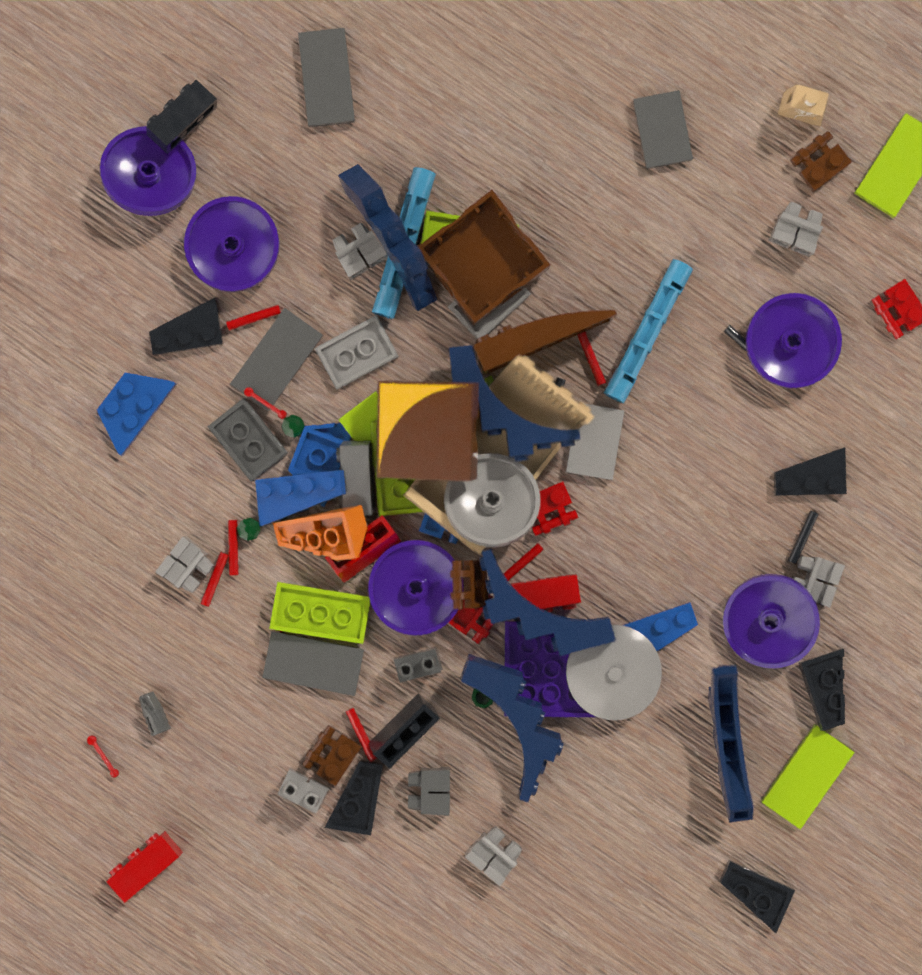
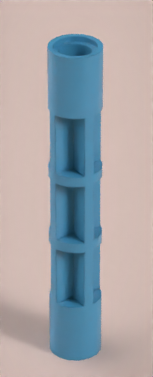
M419 167L413 168L408 185L409 190L406 192L400 213V218L408 238L414 244H416L436 176L434 172ZM389 256L387 257L379 285L380 290L377 292L372 313L394 319L404 285Z
M672 259L659 284L660 287L649 308L645 311V316L633 339L629 342L630 345L618 368L614 371L604 391L606 396L620 403H625L637 380L636 377L648 354L651 353L657 336L663 325L666 324L678 296L681 295L693 271V268L689 265Z

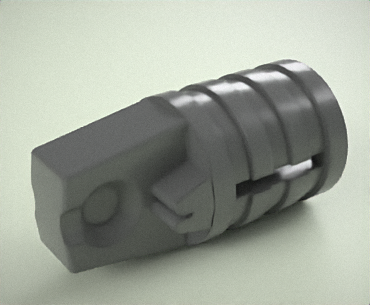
M152 691L140 696L139 700L143 717L151 732V737L171 729L166 713H164V708L158 701L155 693Z

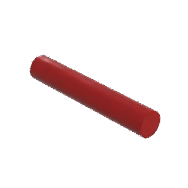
M275 305L227 321L226 324L230 331L281 313L279 305Z
M586 332L578 334L577 337L597 386L605 384L606 380Z
M228 520L230 576L239 575L237 520Z
M539 543L503 573L508 581L544 550Z
M220 552L200 604L210 606L229 557L228 554Z
M354 707L345 711L369 762L375 760L377 757L372 753L369 745L370 740Z

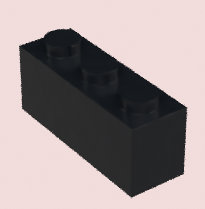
M197 79L192 84H186L175 100L170 99L158 116L155 114L147 121V136L166 154L170 153L217 108V98Z
M418 693L369 742L373 755L390 769L440 719L435 708Z

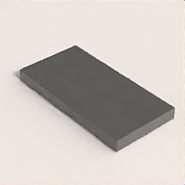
M345 28L298 33L308 127L355 123Z
M284 308L230 385L243 394L244 390L250 387L254 390L255 394L274 406L323 335ZM249 397L268 412L271 410L253 397Z
M272 631L262 678L355 696L365 649Z

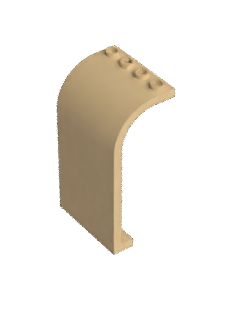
M518 355L489 386L493 394L509 410L523 419L543 427L576 430L589 424L594 418L590 413L591 409L583 402L577 403L573 400L570 391L562 386L560 388L552 383L554 379L546 372L542 371L540 373L536 370L534 362L526 356L520 357ZM478 405V419L476 423L478 455L494 453L508 456L506 430L501 431L502 435L487 436V433H482ZM561 443L551 444V449L537 450V446H533V456H528V461L520 463L530 471L536 480L560 450ZM415 479L403 496L473 552L480 554L485 546L474 544L463 538L452 527L447 518L444 507V495L448 480Z

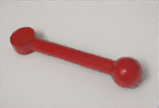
M250 387L244 390V394L247 397H253L277 413L280 419L286 418L287 413L285 410H279L255 394L254 390Z
M89 736L87 743L93 745L110 770V776L113 778L118 777L119 771L113 768L96 743V736Z

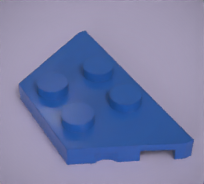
M126 372L123 374L97 409L119 455L123 456L177 383Z
M341 423L304 426L288 471L293 476L338 471L341 467V462H337L336 450L340 448L343 441H350L352 437ZM327 502L322 503L320 505L322 507H325Z

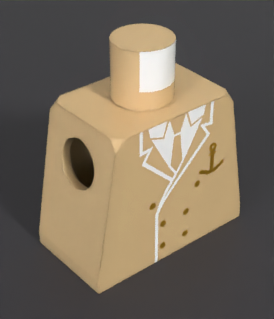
M795 85L784 91L778 115L821 126L829 94L802 85Z

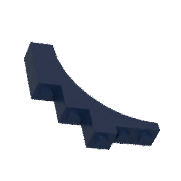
M359 164L339 174L338 177L345 194L355 204L379 239L400 276L413 307L419 311L437 301L438 299L426 271L428 267L422 252L408 238L401 218L389 207L382 188Z
M473 345L449 348L452 382L479 383L478 405L482 433H487V436L502 435L501 431L506 430L509 459L514 458L515 462L528 461V456H533L534 454L533 446H537V450L551 449V444L561 443V447L575 446V442L580 440L579 429L560 430L543 427L527 421L509 410L493 394L484 381L476 362Z
M493 550L482 551L483 556L479 557L482 571L487 570L489 580H485L488 593H493L494 598L485 600L486 605L482 606L485 619H490L491 624L520 617V621L516 622L520 636L524 635L525 640L554 633L555 637H551V643L554 652L559 651L560 656L616 641L609 616L595 619H573L552 614L535 606L521 596L508 582L497 563Z
M468 654L461 673V682L478 689L492 699L506 713L516 729L524 756L523 776L518 791L519 800L529 802L531 795L535 796L539 782L536 781L538 775L544 773L547 764L545 760L554 762L556 755L560 756L564 742H561L560 733L537 726V724H542L545 712L542 711L541 702L518 695L523 693L526 681L523 680V672Z
M721 665L712 668L711 687L708 688V703L713 720V740L718 757V777L728 820L731 823L753 820L754 805L747 777L740 730L738 671L736 665Z

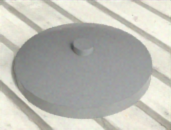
M502 454L478 455L477 479L473 481L447 482L444 507L450 524L463 538L480 546L501 547L518 541L532 528L540 508V492L533 475L520 462H515L513 458L509 459V456Z
M612 624L616 641L570 653L566 665V679L573 698L585 711L601 719L623 720L639 714L650 705L659 690L662 669L655 647L643 634L627 626Z

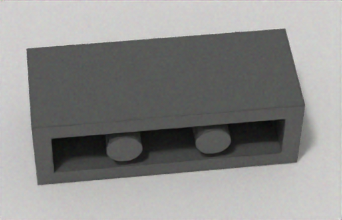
M343 441L340 448L336 450L337 462H341V470H344L346 494L339 497V508L362 505L364 515H372L375 510L372 441Z

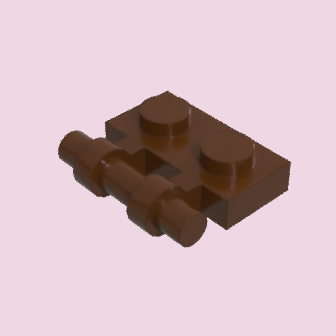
M829 131L825 132L822 136H816L810 145L805 149H799L796 155L790 159L793 166L796 167L803 163L806 167L799 175L812 192L816 191L852 163L839 144L831 149L828 147L827 143L833 139ZM819 150L822 156L813 162L810 156Z
M464 560V570H462V561H452L450 578H452L453 592H450V599L453 600V609H463V599L465 601V608H482V606L486 605L485 600L488 599V590L485 582L487 580V570L482 571L480 560ZM462 578H464V591H463V592H462Z
M328 725L324 732L321 731L318 735V741L314 747L306 753L307 758L302 765L311 769L315 762L321 766L316 774L336 787L362 745L344 733L341 734L338 740L334 739L332 735L336 729ZM327 744L332 749L328 756L324 758L320 753Z

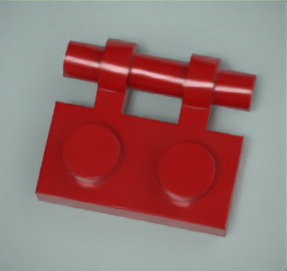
M906 279L901 280L883 292L888 299L886 302H883L879 295L871 299L876 307L874 309L876 314L881 315L887 325L885 328L888 333L891 332L895 339L904 335L900 329L901 325L904 324L907 331H911L922 324V304ZM891 306L899 317L897 320L893 318L888 310Z
M563 481L539 491L540 508L537 518L540 524L532 527L535 536L542 533L546 535L551 533L552 529L561 525L565 527L571 524L570 521L579 518L576 510L567 513L564 506L571 504L572 501ZM557 510L559 516L547 521L544 515Z
M488 593V599L493 598V596ZM464 599L463 609H458L454 617L448 622L464 635L471 628L474 629L476 633L472 640L478 645L484 637L487 638L489 636V630L494 625L491 624L490 619L485 620L482 625H479L476 621L482 614L483 608H465Z

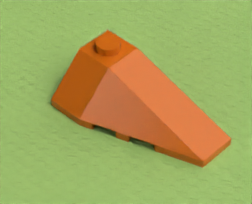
M362 505L273 523L278 546L297 551L313 552V555L328 556L336 561L359 557L367 531Z

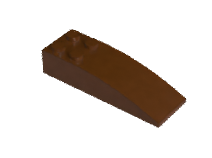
M615 310L582 311L541 318L514 328L508 325L497 330L498 335L490 338L489 334L476 339V344L473 345L474 353L483 375L507 366L518 355L520 357H528L613 320L617 313Z

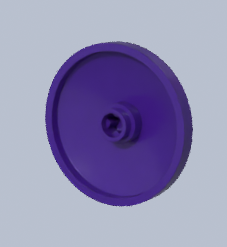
M146 126L136 127L120 133L108 143L101 157L100 176L107 195L118 206L137 215L158 216L177 209L189 198L195 186L196 163L191 150L183 140L170 153L166 154L147 136Z
M228 196L206 203L193 215L185 232L184 251L190 268L205 284L220 291L240 292L257 286L271 273L279 256V235L272 218L260 205L246 198Z
M801 293L783 294L767 301L755 312L746 332V351L756 372L768 382L784 388H802L823 379L837 363L842 347L841 329L833 312L817 298Z
M421 540L401 542L386 550L373 566L368 584L370 602L376 615L388 627L406 635H425L445 626L458 611V609H453V600L450 599V592H453L450 570H452L454 558L440 546Z
M763 574L744 581L732 592L725 606L723 627L728 643L742 659L763 668H782L798 662L812 649L818 637L820 617L814 598L803 585L787 576Z

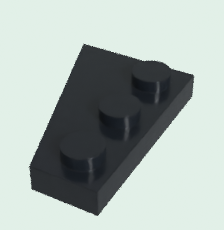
M214 297L149 331L152 354L156 356L224 345L216 298Z
M845 447L774 472V496L847 494Z
M844 648L798 663L820 731L845 724V695L843 694V679H845V670H843Z
M359 761L324 828L371 836L383 764Z
M728 860L719 880L720 883L776 934L795 890Z

